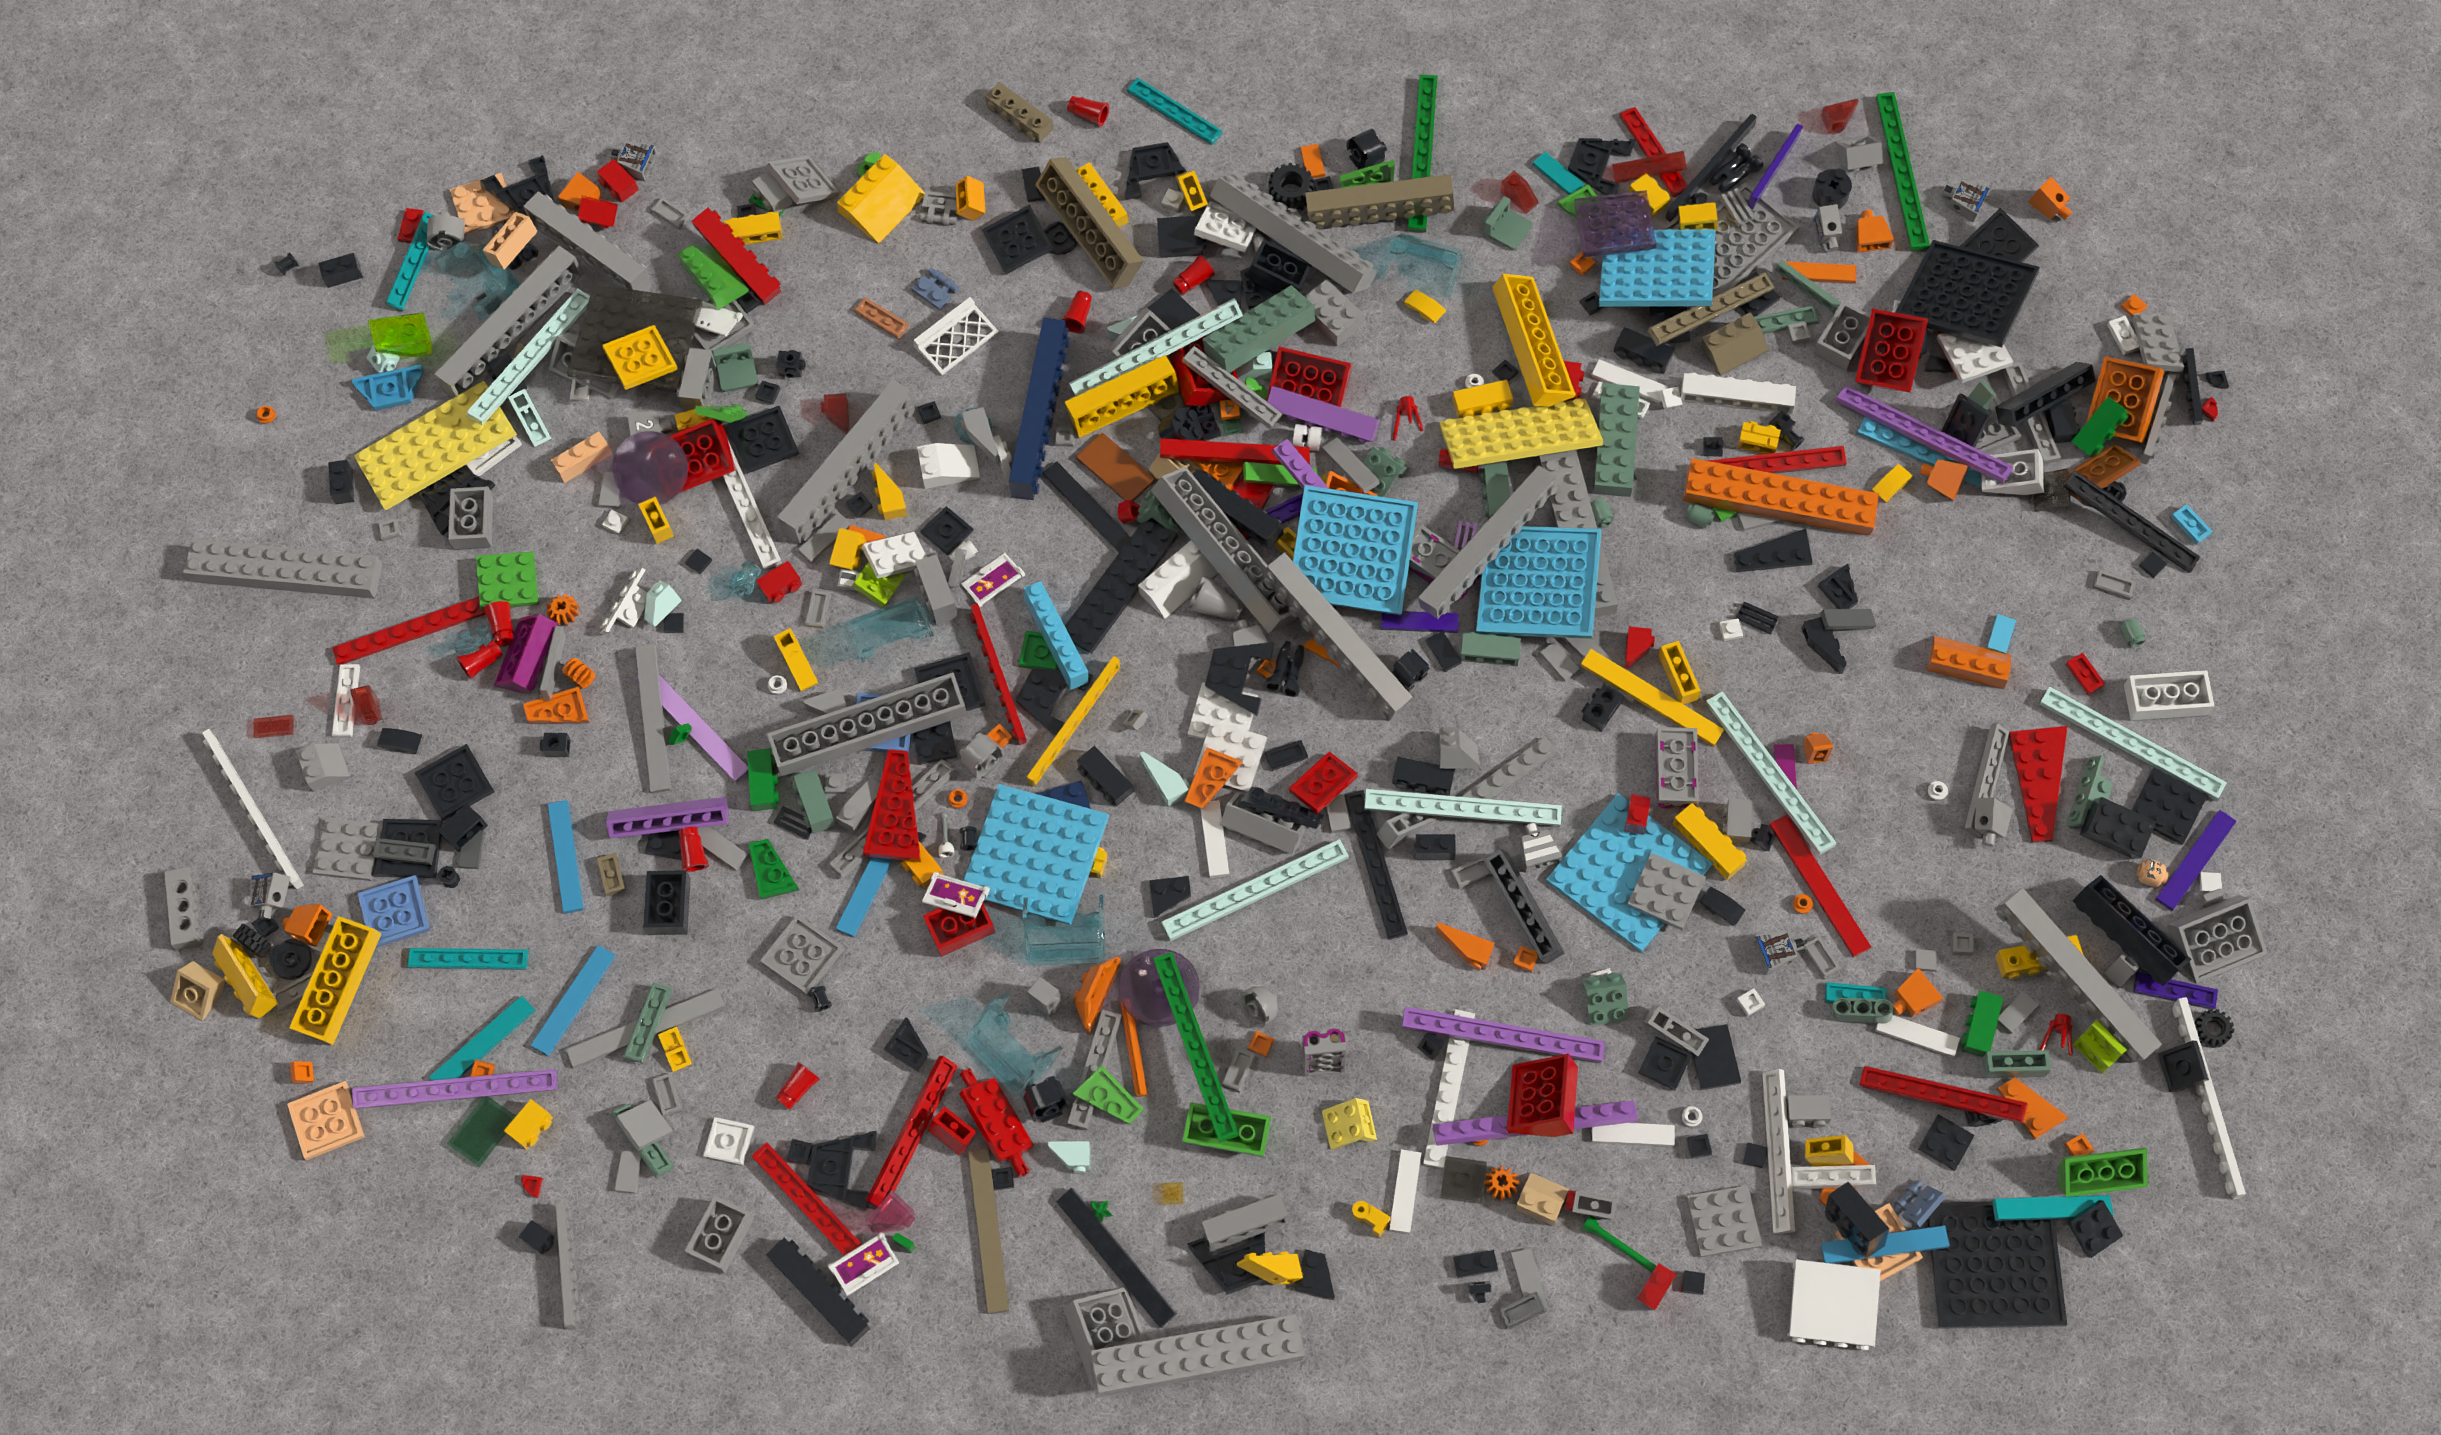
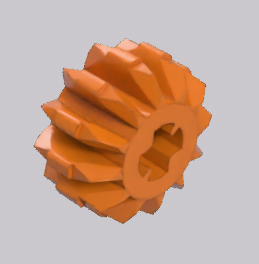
M566 593L562 597L560 594H557L556 599L550 597L551 603L546 604L548 609L546 614L550 617V620L558 623L559 626L563 622L568 626V620L575 622L574 616H579L577 610L579 605L575 602V598L569 597Z
M571 658L562 669L563 674L581 688H587L596 677L594 671L577 658Z
M1503 1165L1499 1166V1171L1492 1167V1174H1486L1488 1180L1484 1181V1186H1488L1487 1194L1494 1192L1493 1199H1496L1498 1194L1500 1195V1201H1504L1505 1195L1508 1199H1511L1512 1193H1517L1518 1189L1515 1187L1519 1185V1181L1515 1180L1517 1173L1510 1174V1167L1506 1171H1503ZM1501 1179L1505 1180V1185L1503 1184L1502 1187L1498 1185Z

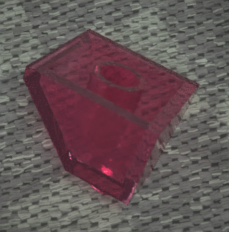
M892 1190L865 1223L873 1234L902 1231L905 1227L909 1228L915 1220V1212Z

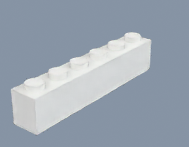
M1684 373L1682 380V401L1779 413L1783 411L1787 414H1792L1795 405L1796 386L1789 384H1772L1767 381L1756 382L1750 379L1739 380L1733 377L1722 378L1715 375L1705 376L1696 373Z

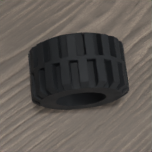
M1288 163L1287 166L1282 164L1281 168H1275V172L1270 174L1269 194L1273 196V200L1285 204L1287 209L1293 208L1297 211L1298 209L1303 211L1305 206H1307L1306 192H1314V179L1311 177V172L1306 171L1307 168L1304 166L1301 168L1300 164L1297 163L1296 165ZM1288 184H1295L1300 188L1296 191H1286L1282 187Z

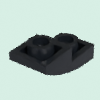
M1210 405L1191 407V410H1194L1198 415L1197 419L1203 431V441L1221 437L1220 429L1215 421Z
M382 728L377 746L394 752L400 749L416 754L422 734L401 729Z
M1709 887L1699 901L1713 915L1718 913L1732 926L1738 923L1746 910L1732 898L1713 887Z

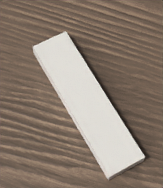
M1598 360L1592 373L1593 378L1605 383L1640 386L1639 396L1661 404L1659 391L1668 388L1666 385L1602 360Z
M345 664L339 667L332 737H352L360 673L359 664Z
M1219 800L1210 801L1204 809H1201L1210 878L1229 876L1223 826L1220 825L1222 820Z
M1894 1015L1888 1023H1877L1875 1032L1952 1058L1955 1057L1960 1040L1959 1037Z
M1623 1123L1592 1127V1143L1674 1147L1675 1125Z
M1401 1149L1389 1231L1410 1234L1421 1152Z
M1875 1165L1791 1167L1792 1189L1839 1188L1846 1182H1849L1854 1188L1876 1187Z

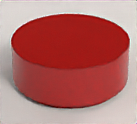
M1568 1190L1565 1209L1568 1211H1573L1576 1194L1574 1190Z

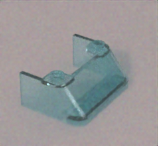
M1404 233L1395 236L1390 241L1382 262L1381 280H1384L1393 254H1411L1440 262L1444 267L1453 270L1447 298L1451 299L1464 261V252L1456 247Z
M460 242L434 259L444 275L474 255L491 278L483 285L486 297L472 305L478 320L481 322L490 314H493L500 304L506 301L521 284L507 267L503 270L490 264L483 252L487 244Z
M917 597L899 601L846 622L847 630L861 663L865 662L864 659L872 657L876 648L912 635V637L920 639L928 634L930 637L934 636L925 610Z
M1104 895L1099 897V912L1088 914L1085 919V926L1046 928V922L1042 916L1037 914L1029 915L1028 898H1024L1023 927L1026 960L1030 964L1098 963L1105 959Z
M1006 993L987 1003L969 1032L966 1043L969 1049L1013 1094L1018 1095L1050 1069L1063 1048L1058 1046L1048 1053L1040 1051L1032 1056L1007 1031L1010 1026V1017L1003 1007L1011 995Z

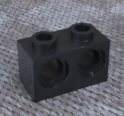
M1603 684L1601 689L1597 688L1593 693L1592 702L1590 704L1587 702L1581 711L1583 713L1582 720L1602 732L1621 705L1624 695ZM1607 697L1611 701L1605 702L1602 700V698ZM1597 712L1601 716L1595 717L1591 713Z

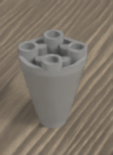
M1202 577L1196 587L1198 593H1194L1187 605L1190 607V610L1229 620H1237L1243 608L1239 605V602L1210 577Z

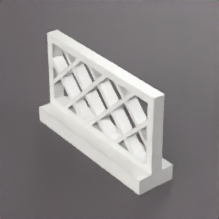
M969 297L915 338L914 348L920 351L943 376L996 335L998 330L977 308L973 299ZM975 312L979 316V322L968 321V316ZM957 324L965 325V333L954 332V326ZM967 325L978 326V334L967 333ZM980 326L989 327L992 332L988 335H981ZM951 335V344L940 343V337ZM953 335L964 336V345L953 344ZM966 336L977 338V343L974 346L966 345ZM928 346H937L936 355L928 354L925 349ZM939 347L950 348V355H939ZM952 348L963 349V354L960 357L952 356ZM938 359L949 360V365L942 370L938 365Z

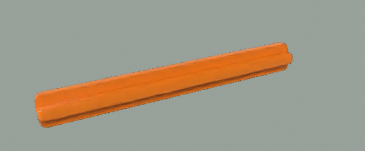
M1123 1000L1120 1002L1134 1091L1136 1096L1142 1097L1147 1095L1133 1005L1131 1000Z

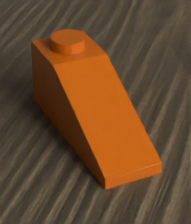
M1438 922L1436 932L1466 963L1470 964L1471 968L1486 970L1495 943Z

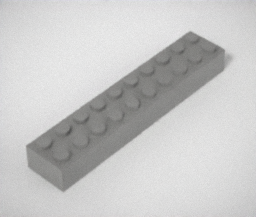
M1235 173L1218 178L1210 197L1352 293L1366 290L1370 287L1378 272V269L1373 267V263L1361 259L1355 251L1346 249L1342 242L1334 241L1327 232L1318 230L1315 224L1309 221L1306 222L1301 218L1300 214L1291 212L1285 204L1273 200V196L1260 191L1257 185L1245 181L1242 175Z
M561 246L551 251L548 258L543 263H540L531 275L525 278L524 282L512 292V295L506 301H503L493 314L488 316L487 320L475 330L469 339L463 342L456 352L451 354L448 361L440 366L435 373L445 393L454 398L477 385L489 373L488 370L491 369L488 362L508 353L583 275L574 255Z
M895 380L891 381L777 518L783 534L799 544L810 538L811 531L815 526L819 527L825 514L830 513L834 509L836 501L845 496L846 489L856 483L861 471L867 470L871 459L876 458L880 454L882 446L884 444L887 445L891 441L892 434L902 428L903 421L913 415L915 406L911 390Z
M1570 450L1535 456L1538 466L1557 476L1558 489L1555 494L1547 498L1554 527L1598 529L1577 451ZM1602 543L1600 547L1594 617L1614 614L1618 607Z
M1183 467L1161 476L1152 488V493L1261 623L1263 628L1268 633H1271L1292 623L1296 617L1292 616L1289 612V607L1285 603H1281L1276 597V592L1272 588L1269 589L1263 582L1264 579L1262 577L1268 565L1190 471Z
M192 539L183 573L190 582L375 599L383 564L377 555Z
M1284 552L1267 566L1262 577L1264 584L1276 592V597L1281 603H1285L1289 607L1288 610L1292 616L1299 618L1302 622V627L1314 635V640L1319 646H1323L1327 650V655L1330 659L1337 661L1340 665V670L1353 679L1352 683L1354 686L1366 694L1365 697L1368 702L1376 705L1379 714L1390 721L1402 711L1413 698L1411 694Z
M950 673L767 733L779 772L781 776L966 716L967 712L954 673Z
M2024 888L2012 892L1994 908L1999 919L2003 922L2006 921L2011 927V932L2025 942V948L2038 957L2039 964L2044 968H2048L2052 973V978L2058 984L2061 983L2064 986L2066 994L2080 1004V1010L2084 1014L2089 1015L2093 1019V1023L2098 1020L2123 1045L2127 1051L2122 1057L2126 1061L2133 1063L2145 1060L2162 1045Z
M1295 1314L1091 1350L1088 1360L1095 1396L1099 1398L1298 1362L1304 1358L1305 1353Z

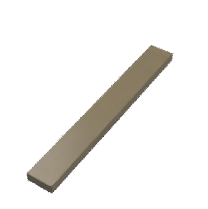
M1765 272L1713 297L1712 306H1694L1650 327L1647 331L1656 346L1772 291L1775 287Z
M989 1148L969 1151L988 1314L1009 1311Z

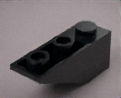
M1821 617L1804 621L1801 629L1807 645L1839 674H1843L1846 667V659L1843 655L1841 656L1839 651L1840 644L1838 639L1834 638L1833 629H1825Z

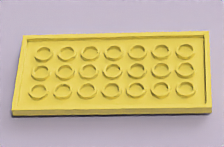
M485 381L480 382L354 455L385 510L517 435L500 406L483 425L467 417L466 412L488 389Z
M1586 398L1560 402L1550 407H1521L1514 410H1502L1501 412L1439 421L1440 430L1454 469L1603 445V438Z

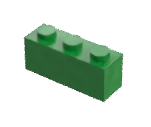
M2107 397L2071 442L2092 457L2094 454L2098 455L2104 447L2102 444L2107 439L2110 440L2116 433L2115 428L2127 420L2129 411L2112 398Z
M771 749L747 751L750 805L752 810L777 809L776 803L780 802L779 791H775V784H778V774L774 773V766H777Z
M1979 990L1976 996H1972L1969 1007L1973 1008L1972 1013L1967 1015L1965 1026H1968L1967 1033H1963L1960 1042L1961 1045H1964L1963 1052L1983 1057L1986 1052H1991L2003 997Z

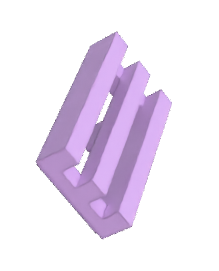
M1459 520L1455 548L1458 549L1462 527H1465L1462 543L1463 549L1467 543L1469 528L1473 529L1472 539L1476 535L1478 523L1473 525L1470 522L1463 523V521Z

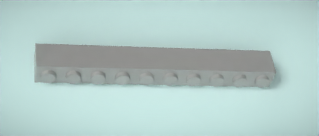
M1538 466L1418 597L1420 608L1437 619L1442 614H1445L1449 610L1450 605L1461 597L1462 592L1473 584L1478 574L1484 572L1488 563L1496 559L1498 552L1509 544L1510 539L1521 531L1522 526L1527 521L1533 518L1537 509L1544 506L1547 498L1555 494L1558 489L1557 476Z

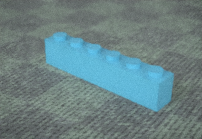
M1042 582L1024 587V601L1068 687L1072 690L1088 684V670Z

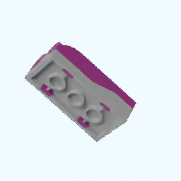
M1421 524L1413 534L1408 569L1431 584L1460 551ZM1478 574L1471 586L1477 582L1481 574ZM1470 587L1466 588L1462 592V595L1459 598V600L1463 599V597L1467 594Z
M1658 727L1655 735L1657 804H1659V807L1666 809L1674 807L1685 809L1691 803L1696 806L1699 802L1697 728Z
M1333 1028L1326 1033L1320 1034L1318 1031H1310L1306 1035H1302L1304 1077L1345 1073L1346 1043L1343 1031Z

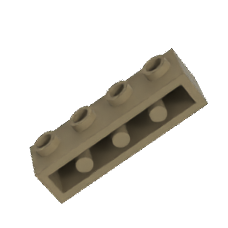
M1000 82L985 95L986 106L991 112L996 111L1004 121L1011 122L1016 130L1025 132L1032 141L1036 140L1040 143L1054 129L1051 118Z

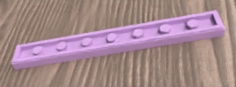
M659 675L662 707L679 725L686 723L691 725L692 730L689 735L737 783L748 773V766Z

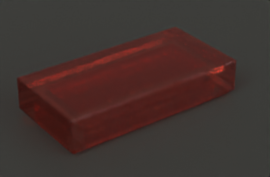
M293 715L254 718V738L294 735Z

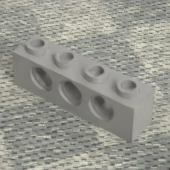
M189 867L166 871L165 884L171 946L177 951L201 946L200 939H203V932L199 928L198 922L201 921V912L197 909L200 897L198 891L195 890V885L198 884L197 875ZM186 887V890L183 893H180V891ZM188 906V908L182 912L183 907ZM190 924L186 930H183L185 925Z

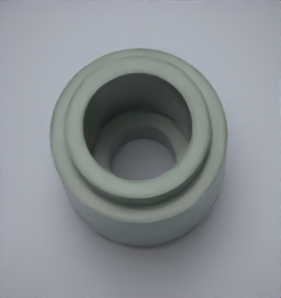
M1597 498L1590 502L1596 525L1601 527L1609 526L1614 516L1607 502L1603 498Z
M1690 504L1685 518L1689 520L1688 522L1706 528L1707 525L1711 526L1715 515H1712V510L1697 504L1695 506Z
M2128 618L2121 622L2122 625L2119 629L2131 648L2138 647L2146 642L2145 634L2137 619Z

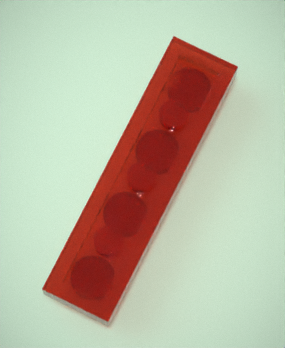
M1684 151L1612 164L1614 179L1617 183L1639 179L1646 173L1649 177L1687 170Z

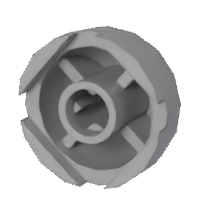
M1254 986L1240 994V997H1242V1001L1239 1002L1241 1010L1248 1019L1250 1015L1257 1023L1256 1027L1262 1028L1276 1017L1278 1012L1277 996L1263 986Z

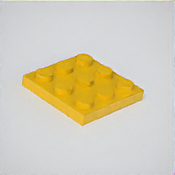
M655 325L603 344V349L625 390L677 370V365Z

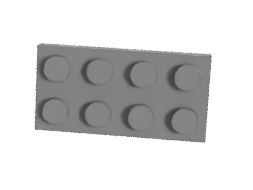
M2134 313L2132 321L2144 365L2159 367L2164 371L2182 372L2184 364L2171 317Z

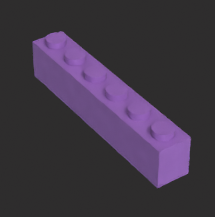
M1274 386L1271 388L1267 401L1279 412L1288 415L1287 418L1290 420L1298 421L1299 418L1305 420L1304 424L1315 427L1318 424L1323 426L1322 429L1325 431L1333 432V430L1340 431L1341 436L1350 438L1353 435L1358 437V441L1367 444L1369 441H1374L1380 419Z
M726 797L609 811L606 822L609 837L618 838L681 830L685 827L696 826L698 828L723 825L728 823L729 811Z

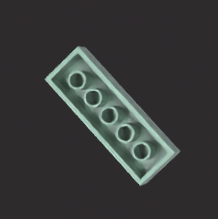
M1291 285L1246 312L1242 317L1203 338L1205 355L1230 373L1314 322V305Z
M1602 383L1598 429L1603 438V445L1596 446L1593 494L1631 497L1640 386Z

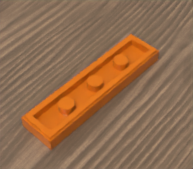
M1785 261L1812 282L1856 283V265Z

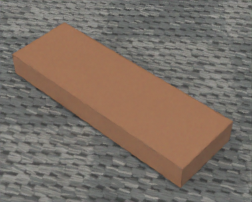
M866 297L854 310L856 314L897 339L909 327L907 322Z

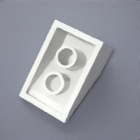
M934 443L917 447L925 489L981 479L974 445Z
M2039 449L1990 455L2013 466L2012 472L2003 484L1981 473L1982 492L2018 495L2044 493L2043 458Z

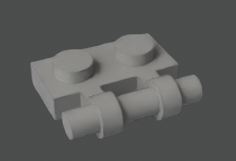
M925 191L922 209L927 210L928 214L921 213L920 220L932 224L933 222L943 223V225L957 224V217H950L951 213L957 214L956 194ZM935 212H944V216L934 214Z

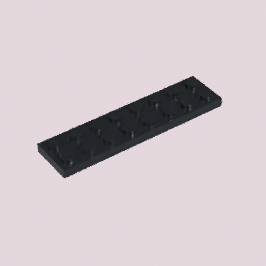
M1151 518L1139 525L1065 625L1070 638L1076 646L1090 654L1094 652L1139 591L1138 585L1153 572L1178 538L1176 532L1166 529Z

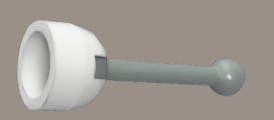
M942 812L940 818L943 823L944 842L939 846V857H953L954 847L947 839L946 819L948 814Z

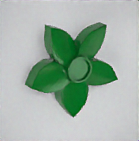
M1092 1201V1206L1095 1209L1092 1211L1101 1222H1103L1104 1217L1113 1216L1110 1211L1106 1210L1109 1204L1108 1201H1104L1101 1204Z

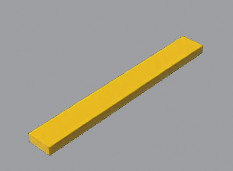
M1590 649L1580 665L1681 728H1697V737L1713 747L1724 731L1720 726L1593 649Z
M1112 657L1027 776L1028 784L1033 787L1036 786L1120 669L1118 658Z

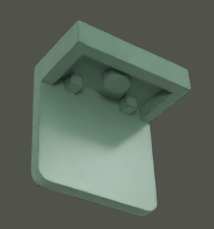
M1504 196L1500 202L1497 201L1492 214L1486 216L1483 222L1485 224L1484 234L1515 250L1530 231L1533 223L1509 209L1510 199Z
M739 343L735 346L720 347L713 350L723 392L752 387L758 384L753 353L749 343Z
M1381 446V448L1372 447L1363 461V464L1379 479L1380 484L1372 488L1371 491L1380 497H1385L1399 474H1405L1409 469L1403 459L1397 456L1394 458L1390 455L1391 451L1384 446Z
M1150 490L1144 497L1145 502L1138 509L1139 514L1136 520L1141 524L1153 517L1166 529L1177 533L1180 525Z
M1610 973L1607 976H1590L1587 979H1581L1582 988L1587 997L1588 1021L1590 1025L1625 1021L1629 1018L1627 985L1621 973Z

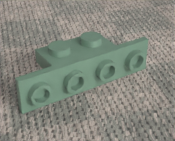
M2100 755L2087 759L2072 810L2069 814L2067 827L2083 826L2087 812L2089 813L2094 799L2100 797L2109 798L2113 783L2099 774L2104 756Z

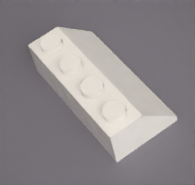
M1191 540L1138 585L1139 594L1165 619L1198 591L1196 587L1202 577L1206 578L1208 576L1212 579L1218 572Z

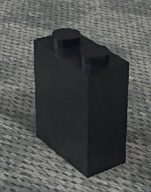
M1200 215L1157 218L1160 258L1203 255V249H1206V239L1194 235L1195 228L1201 219Z

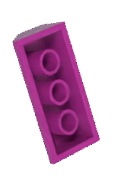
M540 613L520 618L513 634L514 642L509 644L493 686L519 693L532 692L536 687L538 674L543 669V661L549 653V645L553 637L554 628L558 623Z

